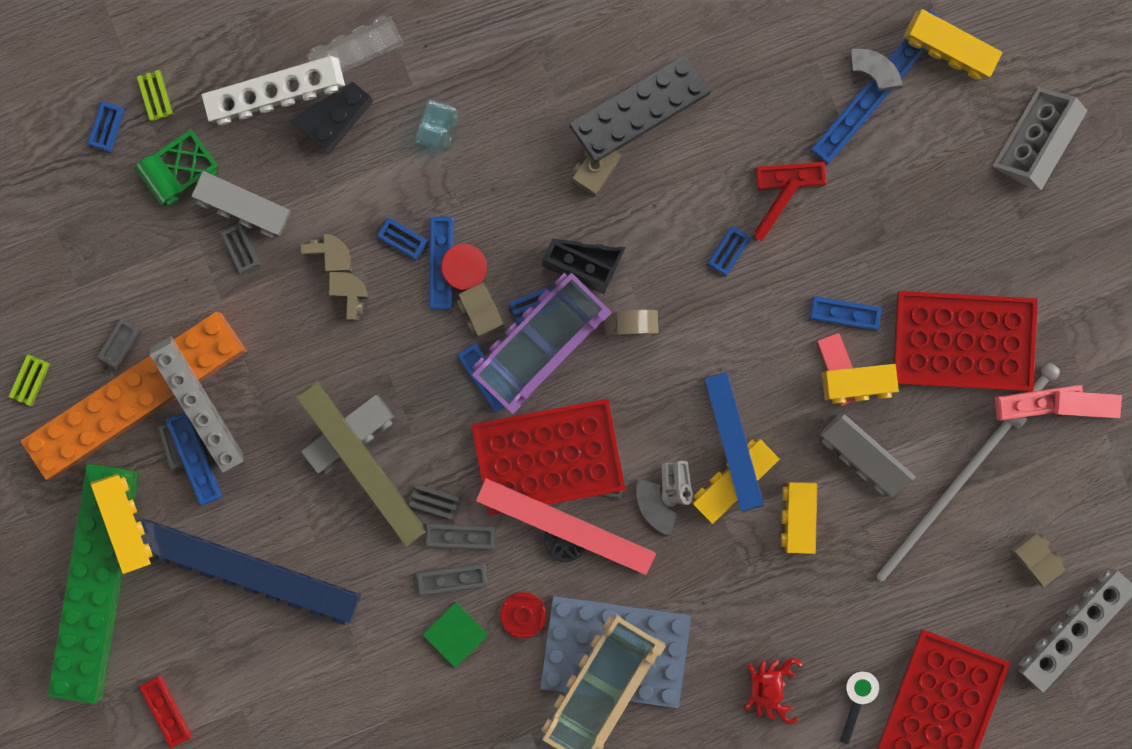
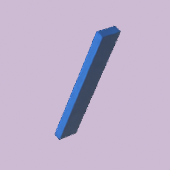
M725 372L705 378L741 512L763 507L764 502L728 373Z

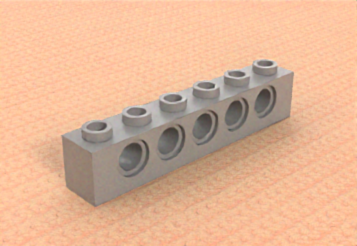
M172 336L150 347L149 355L222 473L242 463L243 452Z
M1110 569L1101 573L1098 577L1099 582L1094 587H1089L1083 593V599L1067 610V616L1062 622L1058 621L1052 626L1050 635L1046 639L1042 638L1035 645L1036 650L1030 656L1027 655L1020 661V667L1017 671L1037 690L1044 693L1132 598V583L1118 570ZM1106 589L1111 591V596L1108 600L1103 598V593ZM1094 606L1095 614L1092 617H1088V608ZM1078 623L1080 626L1078 633L1072 634V626ZM1059 640H1063V649L1056 651V643ZM1047 657L1048 665L1045 668H1040V660Z

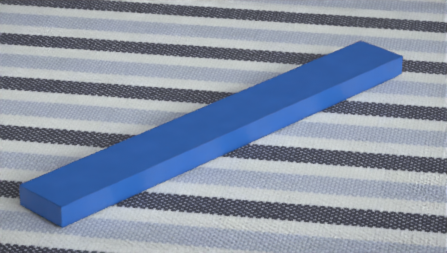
M929 10V13H931V14H933L934 16L938 17V16H937L936 14H934L931 10ZM907 39L888 58L898 70L901 79L926 51L922 47L918 49L908 44L909 40ZM871 78L810 151L828 165L891 90L879 92L876 82Z

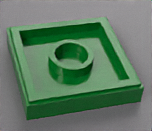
M457 601L423 634L455 668L489 635Z

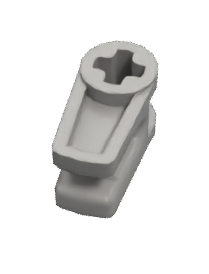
M687 461L662 464V499L668 507L675 506L678 503L689 505L693 500Z

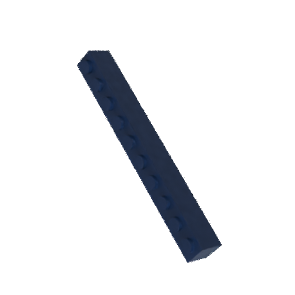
M146 518L137 520V522L141 521L145 535L141 536L143 544H149L152 554L157 555L156 559L159 561L170 563L171 560L179 563V568L188 571L194 568L201 571L200 575L213 579L216 576L222 578V582L227 585L235 586L239 584L245 586L244 590L257 594L259 591L267 594L266 598L279 602L282 599L288 601V606L296 609L308 608L311 614L323 617L325 614L333 617L332 621L338 624L345 625L346 622L350 623L353 620L361 597L360 593Z

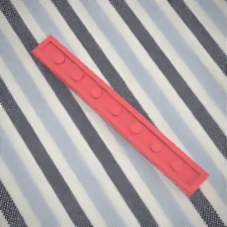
M487 478L476 498L477 502L645 575L656 556L655 552Z

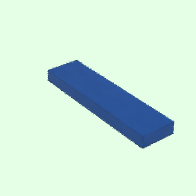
M430 217L429 309L453 310V287H450L443 278L440 263L443 255L453 247L454 217Z
M183 412L166 419L165 421L199 505L202 506L222 498V492L201 440L186 413Z

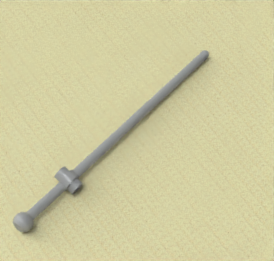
M1052 363L1045 364L1041 369V377L1034 384V391L1042 390L1049 381L1056 380L1060 375L1059 368ZM1026 417L1003 421L877 574L878 581L881 582L887 578L1013 425L1020 429L1026 422Z

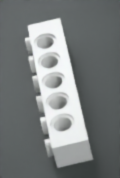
M328 56L202 94L208 121L221 126L231 123L233 118H250L253 116L252 113L260 111V113L271 112L274 110V106L282 105V107L294 105L295 100L303 98L304 101L317 98L316 94L325 92V94L338 92V88L345 86L338 58ZM316 74H319L321 78L319 84L314 85V76ZM297 80L299 87L293 92L292 84ZM276 86L277 94L272 98L271 89ZM255 93L256 100L251 104L249 101L250 95ZM233 99L234 107L232 110H229V101Z

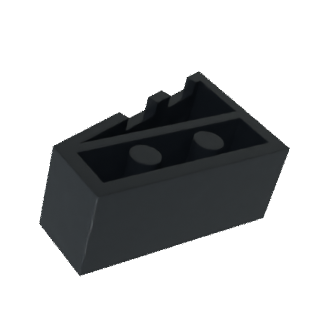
M352 81L339 89L338 92L331 94L290 121L330 154L373 103V99Z
M552 239L541 266L560 275L572 273L586 287L605 294L626 247H609L603 244L592 245L577 241Z

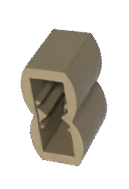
M484 282L459 294L461 300L457 301L462 313L467 312L470 321L467 324L472 334L477 333L481 337L504 326L503 320Z
M1032 532L1014 546L1011 551L1035 582L1041 587H1046L1065 571L1062 565L1064 560L1057 552L1052 553L1048 548L1050 543L1042 534L1038 535Z

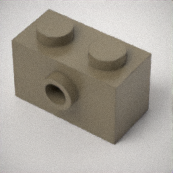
M585 151L586 159L582 164L578 162L571 173L574 175L573 182L596 196L621 159V154L617 151L596 163L592 161Z

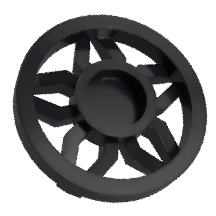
M545 531L544 546L552 558L561 562H570L579 558L585 551V548L581 547L578 552V548L574 543L558 536L554 539ZM548 538L556 542L551 550L548 546ZM559 546L561 550L554 554L556 547ZM573 547L576 555L569 552V549ZM564 549H565V550H566V553H567L570 557H569V558H561V557H558V556L561 555V554L564 552Z

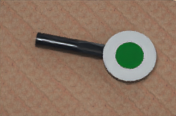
M867 671L853 673L846 682V692L853 702L840 742L845 744L850 742L861 705L872 702L879 692L877 679Z

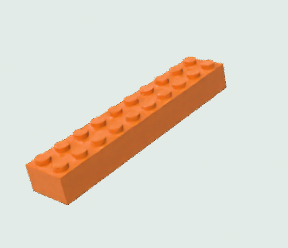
M220 312L213 313L174 339L199 382H202L247 352ZM148 356L22 439L21 443L45 480L55 479L175 400L176 397L151 356Z

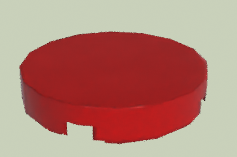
M458 244L450 248L443 255L440 263L443 278L450 287L457 290H469L479 285L484 280L487 272V262L483 253L477 247L469 244Z
M517 592L509 596L503 603L500 612L501 623L511 636L520 639L530 638L544 627L546 608L542 600L535 594Z

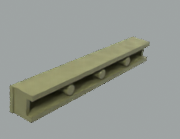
M316 380L301 392H297L296 397L406 547L424 534V526Z

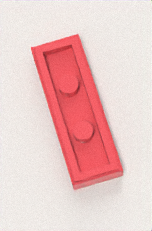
M839 333L816 341L828 371L853 368ZM855 397L846 398V403H840L841 406L854 402Z
M1056 391L1054 414L1120 418L1122 395Z

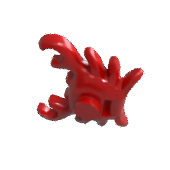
M790 658L778 670H774L779 664V660H774L765 671L766 662L763 660L757 674L753 665L747 664L752 685L751 695L744 707V711H748L755 703L758 717H761L762 707H764L767 716L771 720L775 719L771 712V709H774L785 724H795L798 721L797 716H794L792 719L786 717V713L792 710V706H781L779 704L784 699L783 686H785V682L781 678L784 675L795 677V673L791 672L790 666L797 664L799 667H802L803 663L797 658Z

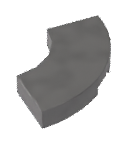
M851 49L854 74H864L871 77L876 82L879 92L903 88L900 74L889 59L872 50Z
M637 479L636 498L642 515L655 529L671 536L676 513L669 510L662 503L660 485Z

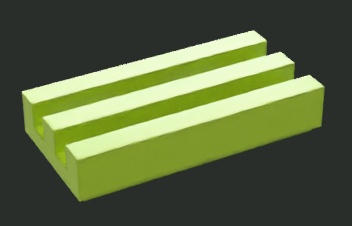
M156 70L154 73L137 76L150 121L153 122L173 116L161 71ZM154 78H157V82L166 108V112L164 113L162 112V108L153 82ZM145 81H148L157 115L154 114Z
M27 354L9 397L32 406L51 364ZM32 361H33L34 363H33L32 368H31V370H30V372H29V374H28V377H27V379H26V381H25V383H24V386H23V388H22V390H21V393H20V395H18V392H19V390H20V388H21V386H22V383H23V381H24V379H25V377H26V374H27V372H28V370H29V367H30V365H31V363H32ZM40 364L42 368L27 399L25 396Z

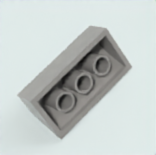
M1038 87L993 167L1023 185L1042 190L1087 113L1086 108L1077 97Z
M837 414L819 434L823 438L821 443L831 451L833 449L841 454L839 459L848 466L854 465L858 469L856 473L866 482L871 480L875 484L874 489L883 497L886 494L894 497L916 477L845 414Z

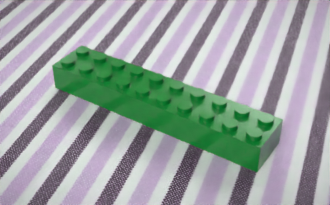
M97 463L87 464L48 697L91 704L102 700L123 573L90 483L118 473L120 478L125 477L129 491L125 492L127 499H133L135 504L140 470Z

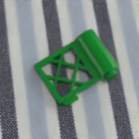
M191 129L153 156L146 157L134 167V170L161 206L167 205L172 207L179 202L180 199L178 197L181 193L199 181L203 171L215 176L218 174L216 169L219 166ZM191 137L196 143L195 152L182 151L183 142ZM168 152L176 153L175 166L165 164L161 157ZM181 154L194 156L192 168L179 166ZM197 157L208 159L211 166L205 170L195 169ZM169 169H174V175ZM178 170L191 172L190 180L181 186L177 180Z

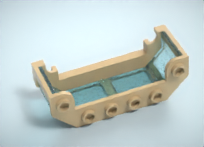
M615 614L613 618L609 616L602 628L604 629L602 634H596L590 646L593 649L590 654H584L580 660L578 667L581 669L576 676L572 674L568 680L566 687L569 689L564 696L560 694L553 706L556 710L551 720L547 719L541 729L544 733L542 740L557 749H603L605 741L650 666L654 664L656 657L660 656L666 647L665 643L625 621L618 614Z

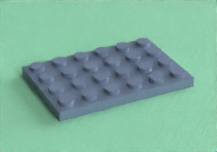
M553 595L540 689L567 692L569 688L566 687V684L571 675L576 676L581 669L578 667V664L583 655H589L593 649L590 644L595 635L602 634L604 630L602 628L609 616L613 618L615 614H618L625 621L655 639L658 638L666 645L661 655H658L654 664L650 666L630 702L679 708L691 615ZM619 622L613 630L643 649H648L652 644L651 641ZM607 637L587 670L617 689H623L641 657L611 637ZM581 679L573 693L614 699L584 679Z

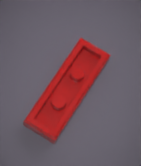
M825 162L760 166L755 168L757 191L782 189L789 178H794L800 182L798 188L827 185Z
M794 178L787 180L753 232L755 238L761 242L764 240L800 185L799 181Z
M162 675L139 686L170 749L193 737Z

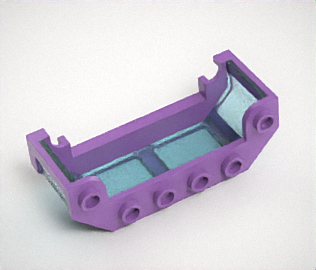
M563 273L555 282L557 286L551 292L547 289L538 298L540 303L535 308L530 306L521 315L524 320L519 325L513 323L505 332L508 336L502 342L498 339L489 348L491 353L485 360L480 358L472 367L475 370L472 375L512 414L521 407L524 400L589 333L596 329L612 313L572 273L568 275Z

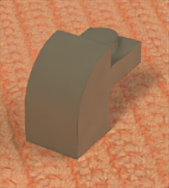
M324 234V243H321V240H307V244H301V254L304 256L325 255L326 272H352L350 251L346 244L336 236Z
M330 272L329 296L347 297V320L359 321V316L363 315V302H359V298H369L365 284L350 273Z
M627 310L612 312L604 320L605 336L659 333L658 311Z

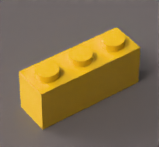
M896 364L832 370L822 373L825 400H832V404L846 403V398L855 397V402L866 401L872 395H878V399L892 398V393L899 392Z
M786 482V487H782V501H786V508L781 513V523L785 524V533H781V547H784V551L787 553L815 554L817 483Z

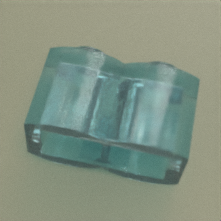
M429 98L415 143L443 153L444 148L448 149L452 136L449 135L451 126L455 127L459 118V113H456L457 108Z

